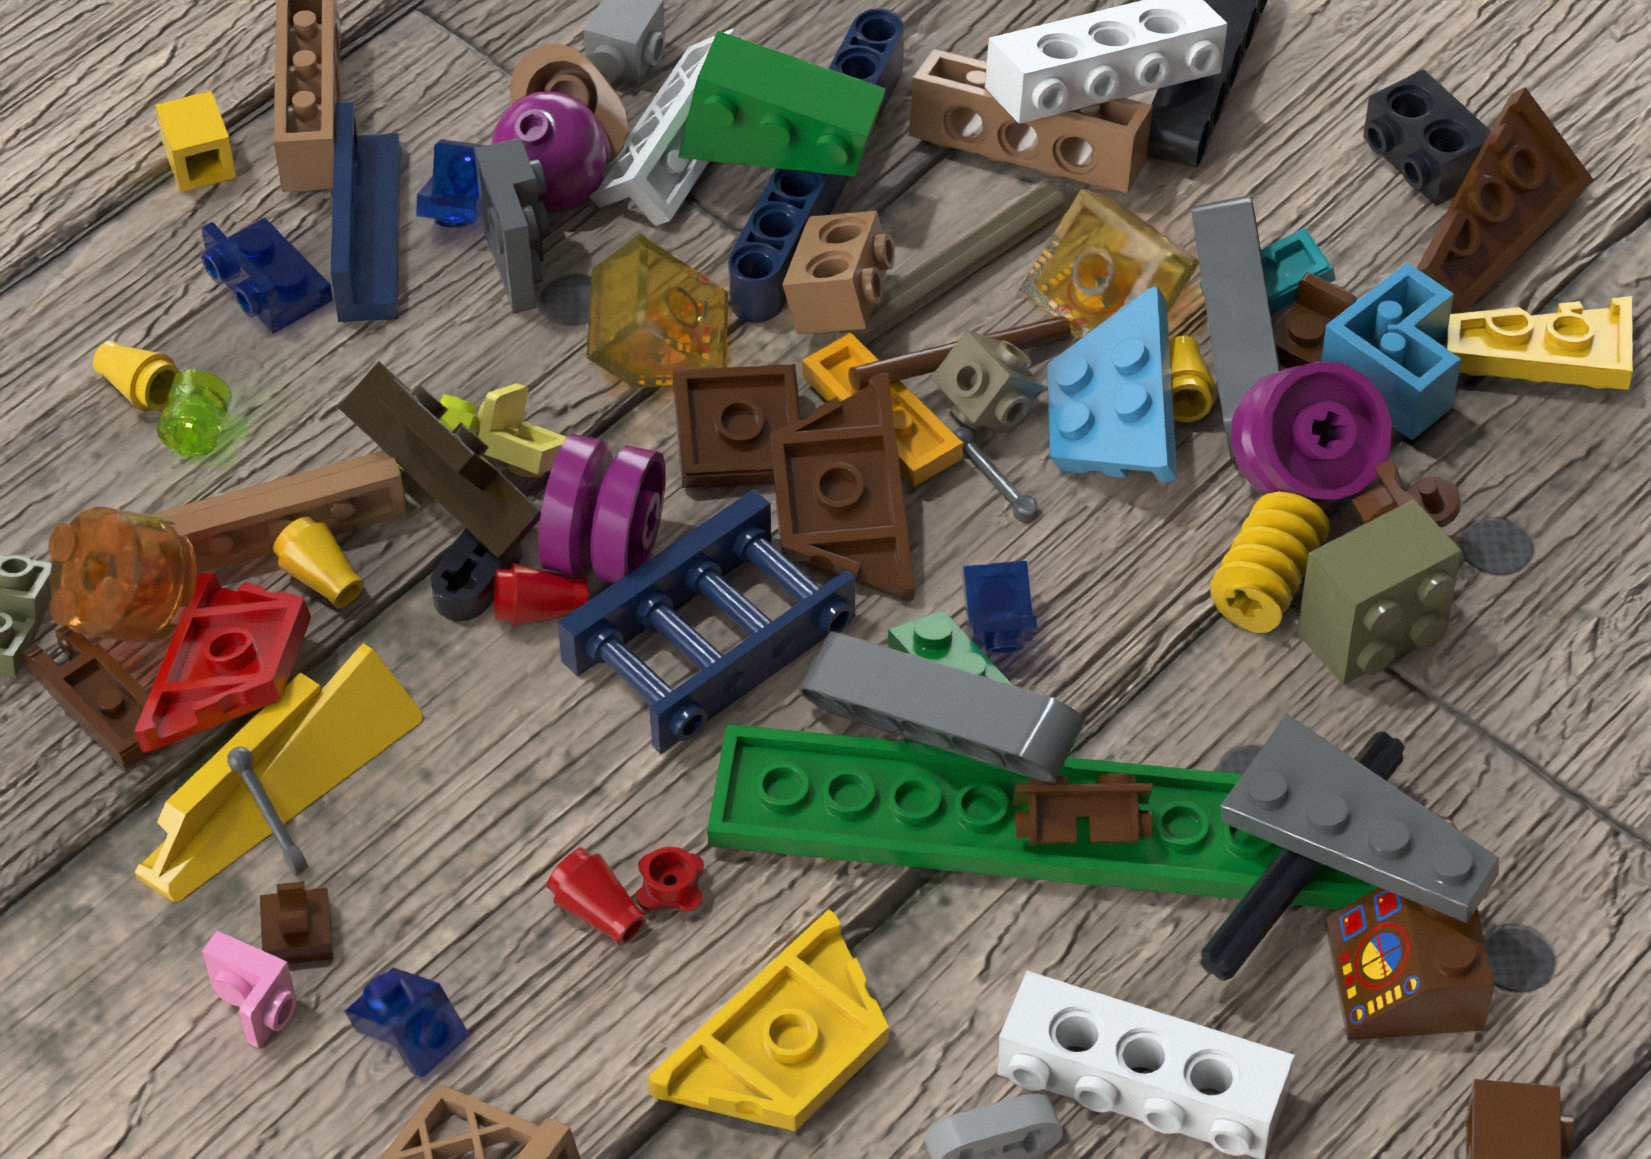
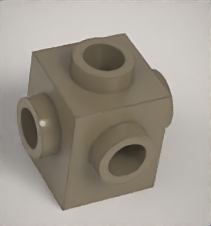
M966 330L931 376V379L954 402L951 407L953 414L964 424L978 431L984 426L1009 433L1014 425L1026 417L1031 409L1032 401L1044 387L1028 369L1031 360L1018 347L1007 341H1000Z

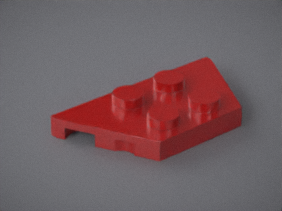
M198 574L134 730L142 752L154 751L280 701L311 620L304 597L285 592H267L262 586L246 582L237 588L238 591L221 587L215 574Z

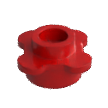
M662 847L644 855L639 860L638 870L643 875V884L636 892V902L640 908L646 911H655L659 907H678L683 912H692L700 907L703 902V895L698 889V878L703 875L705 865L698 855L688 853L678 847ZM666 881H677L676 884L671 886L664 883Z

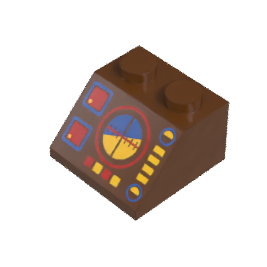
M1378 887L1326 918L1325 927L1347 1040L1484 1031L1493 994L1494 981L1478 908L1468 923H1465Z

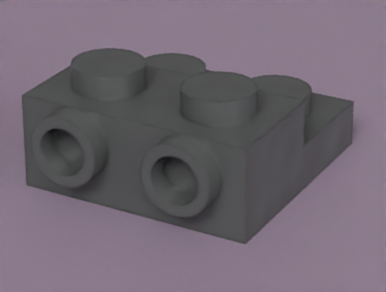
M521 138L474 148L483 232L512 312L514 314L536 309L534 284L543 282L540 262H544L542 237L550 235V224L543 201H538L539 195L547 193L539 159L529 161Z

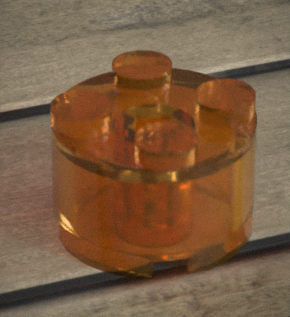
M109 507L87 509L77 515L69 524L58 525L50 536L48 546L52 557L50 571L52 595L50 614L53 621L58 625L67 626L78 634L146 644L165 639L178 626L170 623L176 616L179 608H189L195 592L197 579L196 558L188 537L178 535L172 526L175 523L168 518Z

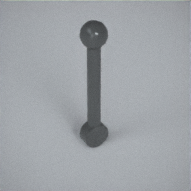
M964 427L956 429L953 433L963 442V451L974 460L1013 504V516L1015 519L1021 522L1034 520L1038 511L1036 499L1029 495H1021L974 443L975 436L970 429Z
M235 747L227 756L228 766L233 771L240 773L278 841L289 869L294 874L305 870L308 866L304 855L294 845L252 768L254 759L252 753L245 747Z

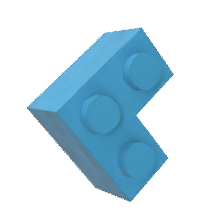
M1406 262L1326 325L1321 362L1344 363L1366 375L1383 395L1392 426L1409 439L1414 440L1452 409L1461 358L1443 347L1446 342L1454 294Z

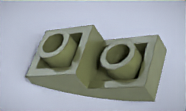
M0 555L1 675L15 677L23 664L22 652L32 646L45 615L57 577V563L31 560L22 555Z

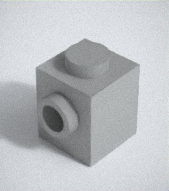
M602 0L583 32L585 56L604 77L639 85L651 65H658L663 56L666 43L663 0Z

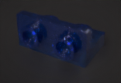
M265 217L229 237L214 222L201 227L205 251L201 252V260L209 276L218 284L224 282L234 292L235 298L243 312L250 318L257 316L273 334L333 301L331 284Z

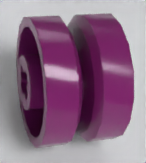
M1317 361L1287 368L1261 377L1243 394L1232 418L1231 447L1239 471L1257 492L1263 495L1279 491L1295 493L1311 500L1313 503L1334 501L1361 492L1377 477L1375 466L1385 462L1391 450L1392 421L1383 395L1366 375L1344 363Z
M571 434L563 442L554 460L542 504L538 543L539 559L543 569L580 576L592 563L597 580L616 583L650 560L658 535L666 487V465L663 453L626 445L613 459L608 442Z

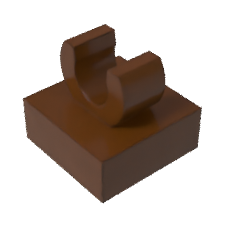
M300 881L276 884L277 893L260 895L262 951L278 957L288 964L334 959L331 907L327 888L306 890L305 882Z

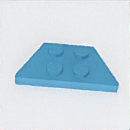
M1155 286L1140 294L1047 364L1050 457L1060 471L1083 474L1090 471H1100L1105 476L1126 478L1130 470L1153 472L1158 481L1171 482L1177 480L1167 300L1159 288Z

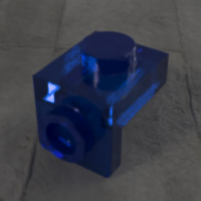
M440 139L435 144L433 176L417 193L416 216L433 218L437 225L448 228H461L475 223L481 215L474 148L486 145Z
M1027 560L963 566L961 572L968 637L975 645H985L987 653H1010L1024 649L1023 641H1033L1038 630L1037 616H1033Z
M394 967L388 972L372 979L365 986L363 994L344 1011L356 1032L394 1045L410 1072L420 1077L426 1076L468 1036L465 1025L440 983Z

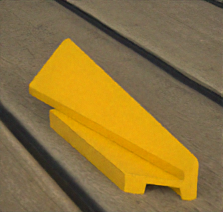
M364 643L351 655L322 690L318 683L299 673L286 686L280 701L265 706L166 801L157 823L168 835L165 841L143 863L138 864L135 871L136 878L170 901L181 902L273 833L241 774L233 771L228 766L227 756L233 748L245 747L252 753L254 758L252 768L284 825L421 724L423 715L420 708L377 653Z

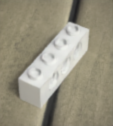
M1142 0L990 37L985 88L1021 124L1221 73L1228 23L1204 0Z
M1026 971L999 1036L997 1074L1009 1078L1016 1085L1028 1090L1038 1091L1044 1089L1075 1099L1082 1106L1093 1111H1112L1143 1121L1148 1127L1161 1133H1180L1211 1143L1216 1149L1229 1155L1241 1156L1246 1154L1258 1159H1265L1289 1093L1295 1055ZM1079 1046L1086 1049V1051L1072 1052L1065 1048ZM1136 1067H1144L1154 1072L1142 1074L1137 1073L1131 1069ZM1209 1088L1214 1089L1220 1092L1221 1094L1206 1095L1199 1092L1198 1090Z

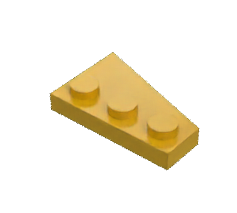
M1632 296L1611 298L1610 308L1583 310V306L1579 301L1559 303L1557 313L1531 316L1527 311L1519 307L1450 314L1445 348L1461 358L1459 372L1471 376L1489 375L1525 379L1531 382L1547 381L1585 385L1595 389L1614 388L1629 390L1633 372Z

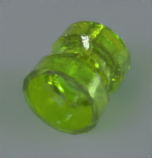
M193 369L182 371L174 377L167 396L169 405L163 409L156 428L157 434L163 444L175 452L189 456L207 455L215 449L221 432L220 420L225 418L232 399L231 389L225 381L209 372Z

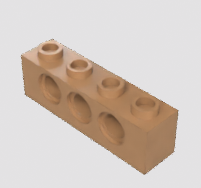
M276 0L274 147L282 192L333 189L336 102H341V26L337 0Z
M933 49L913 76L909 136L930 141L938 147H953L983 155L991 161L1010 162L1036 169L1048 176H1063L1093 184L1101 190H1116L1127 194L1146 164L1153 109L1151 104L1120 98L1019 124L986 90L987 62Z

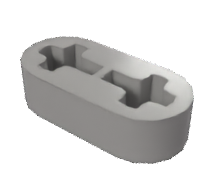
M1032 1093L944 1118L929 1129L924 1141L931 1159H1029L1054 1147L1061 1140L1063 1130L1050 1098L1044 1094Z

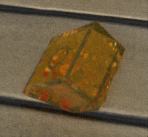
M1081 189L1019 290L1054 317L1065 316L1069 321L1070 328L1083 338L1140 294L1155 286L1159 288L1167 300L1168 313L1198 267L1199 260L1117 200Z
M640 233L592 268L586 358L631 387H673V370L726 368L729 292Z

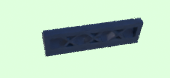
M336 102L331 279L338 322L398 319L401 165L399 133L358 135L353 102Z

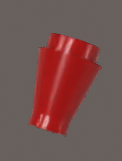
M512 563L511 570L497 569L495 573V620L510 621L511 627L566 617L588 602L586 577H570Z
M578 848L567 855L548 878L546 887L555 895L553 899L555 905L608 935L619 946L632 939L647 919V915L636 906L599 853L591 855L585 848Z

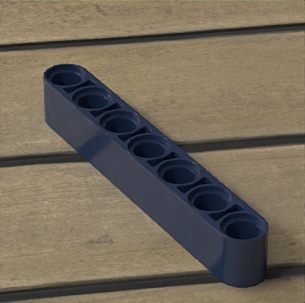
M881 8L869 9L860 13L854 19L828 68L886 88L876 124L903 72L904 24L902 18L893 11ZM779 168L774 170L729 257L730 306L737 317L749 322H762L770 320L782 310L787 300L782 284L808 218L810 216L830 215L850 176Z

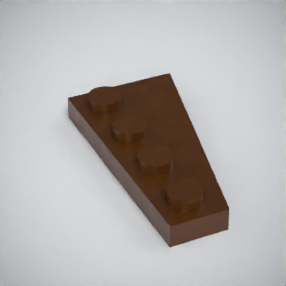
M1526 87L1510 94L1416 268L1454 294L1450 314L1465 313L1594 180Z

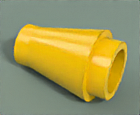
M1177 336L1169 340L1174 420L1179 422H1194L1202 419L1209 413L1217 398V386L1201 355L1199 343L1189 336Z
M115 341L103 343L94 354L93 368L95 372L105 377L140 410H163L175 401L181 390V372L175 366L173 359L166 354L123 346Z
M302 517L289 524L277 537L273 551L279 557L278 565L282 570L327 598L335 608H343L359 596L364 587V582L354 572L325 523H316L311 517Z

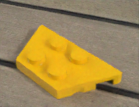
M828 909L647 1077L648 1093L657 1099L791 1131H796L889 1042V1026L877 1000L871 998L867 991V979L857 958L852 959L841 935V924L837 915Z

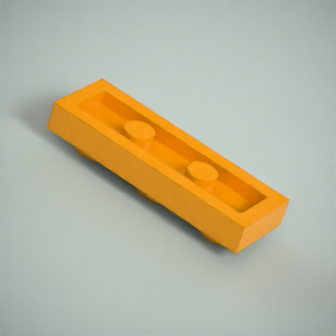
M849 333L803 359L802 377L827 401L837 397L841 402L859 392L853 390L850 385L849 369L879 360L852 333ZM901 381L889 383L900 474L915 487L962 460L963 442Z

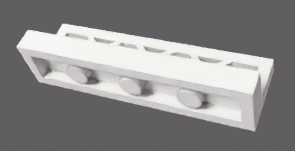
M734 28L724 32L742 39ZM715 36L688 47L625 140L623 149L604 171L602 183L589 196L599 208L630 197L654 226L671 221L709 162L678 158L696 80Z

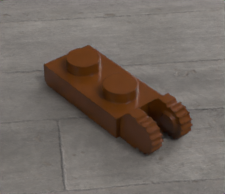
M66 623L55 631V636L62 651L72 659L70 662L60 667L42 648L34 644L22 652L24 663L49 694L126 771L154 752H142L134 734L149 693L99 643L93 645L76 627Z

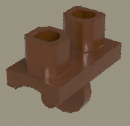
M1392 458L1375 466L1380 486L1351 500L1362 525L1414 499L1440 528L1447 526L1455 520L1460 512L1462 502L1457 486L1451 480L1442 476H1428L1419 479L1405 492L1397 466Z

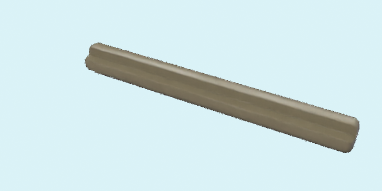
M1052 183L1042 184L883 290L881 302L875 304L867 328L834 331L833 337L835 341L852 333L864 346L1063 213L1065 210L1064 201L1066 199L1063 192L1057 190Z

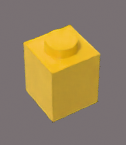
M212 91L155 105L163 147L180 193L236 178L229 135Z

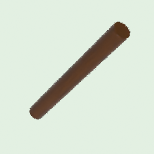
M1058 316L985 334L984 336L1007 341L1020 350H1025L1068 339L1071 334V328L1065 316ZM958 341L851 367L848 372L850 385L853 390L860 391L868 387L869 378L878 373H888L889 383L933 373Z

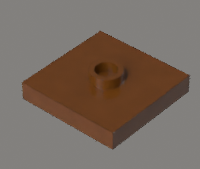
M796 365L673 370L672 382L682 488L773 484L770 433L794 420H801Z

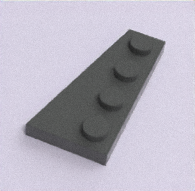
M1288 714L1284 716L1221 804L1222 822L1465 923H1468L1499 875L1498 856Z

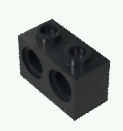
M1422 69L1369 96L1363 138L1375 153L1382 155L1403 175L1406 182L1412 188L1418 189L1435 206H1438L1456 196L1491 130L1426 70Z

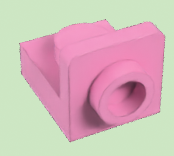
M216 931L202 950L211 987L223 1000L240 1007L239 1015L248 1044L261 1049L274 1030L280 1031L286 1026L295 1009L296 995L288 963L231 936Z

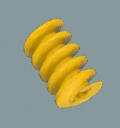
M1280 491L1265 494L1255 502L1239 534L1236 535L1230 551L1225 554L1220 568L1216 570L1210 583L1211 598L1217 609L1228 621L1241 629L1254 633L1270 632L1279 626L1283 617L1282 613L1288 610L1293 599L1292 595L1297 593L1302 583V578L1306 576L1308 554L1321 547V543L1325 542L1330 532L1329 518L1323 510L1305 497L1295 493Z

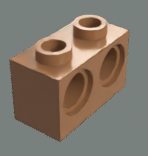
M877 211L810 216L808 218L782 284L797 334L867 328L875 304L881 302L883 293L882 283L888 269L893 268L895 260L892 237L889 233L883 234Z

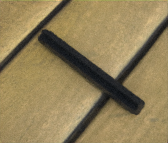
M1380 731L1372 735L1354 759L1388 781L1403 761L1402 753L1405 746L1399 738H1392L1385 731ZM1282 848L1201 950L1202 959L1200 964L1207 973L1214 974V976L1223 981L1233 978L1322 863Z

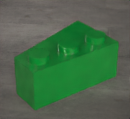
M717 31L696 80L678 158L856 177L873 133L886 88Z

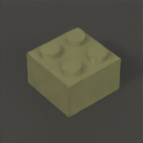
M1414 499L1313 550L1308 554L1298 635L1343 685L1364 674L1374 675L1379 673L1394 658L1417 646L1424 648L1432 645L1447 631L1462 550Z

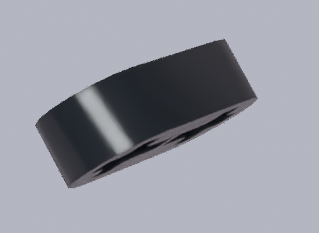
M465 528L434 569L431 576L433 602L438 613L446 619L454 621H468L480 616L494 600L496 570H511L512 563H520L522 559L521 542L502 561L489 549L483 556L482 545L484 544ZM469 579H471L472 590L463 588ZM449 589L457 590V593H450Z

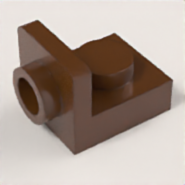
M1306 273L1299 281L1296 304L1274 328L1280 365L1291 368L1321 361L1326 325L1357 301L1356 296L1343 290L1336 284L1329 283L1311 273Z

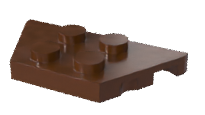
M878 373L869 378L868 387L841 402L835 397L817 407L810 417L803 420H794L770 433V454L781 553L791 561L834 576H838L845 570H848L855 576V583L903 600L914 599L915 587L888 373Z

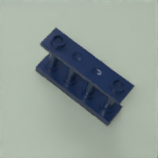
M753 489L558 621L561 662L577 677L597 663L606 662L652 705L649 707L652 747L662 754L680 740L686 741L694 737L708 720L825 639L830 632L841 633L855 617V576L848 570H845L824 586L820 587L772 545L771 503ZM753 561L799 603L772 621L731 585L724 576L742 563ZM696 595H705L751 637L723 655L674 610ZM656 628L702 671L673 690L625 644L646 629Z

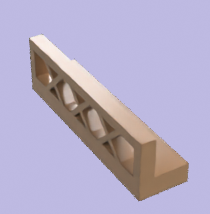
M383 450L143 517L165 583L273 553V546L279 534L289 524L302 517H311L316 523H325L332 535L335 536L407 516L402 478L394 457L388 459L386 452Z

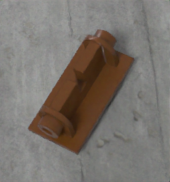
M1130 774L1100 775L1095 778L1096 784H1069L1068 777L1064 775H1058L1054 783H1047L1029 777L1028 785H1016L1013 805H1028V811L1015 812V839L1028 838L1029 845L1077 844V819H1089L1090 844H1138V838L1151 837L1152 835L1151 810H1138V804H1148L1152 793V784H1136V777Z

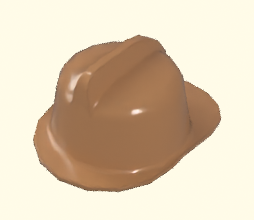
M559 43L540 45L524 54L514 68L510 82L512 104L518 99L535 92H562L579 99L595 114L605 127L612 148L610 160L606 157V165L613 162L623 149L627 137V111L618 94L595 65L574 47Z

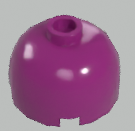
M535 92L518 99L503 112L493 131L491 144L521 138L529 161L539 159L545 177L547 193L539 195L538 201H543L547 212H560L579 205L599 188L604 179L601 172L606 165V157L610 160L612 148L605 127L582 101L562 92Z

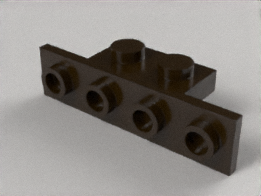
M380 361L376 363L338 406L349 419L391 458L394 457L398 465L500 560L504 561L540 521L541 510L482 456L489 446L462 422L453 429L442 419V416L449 410L422 385H419L413 392Z

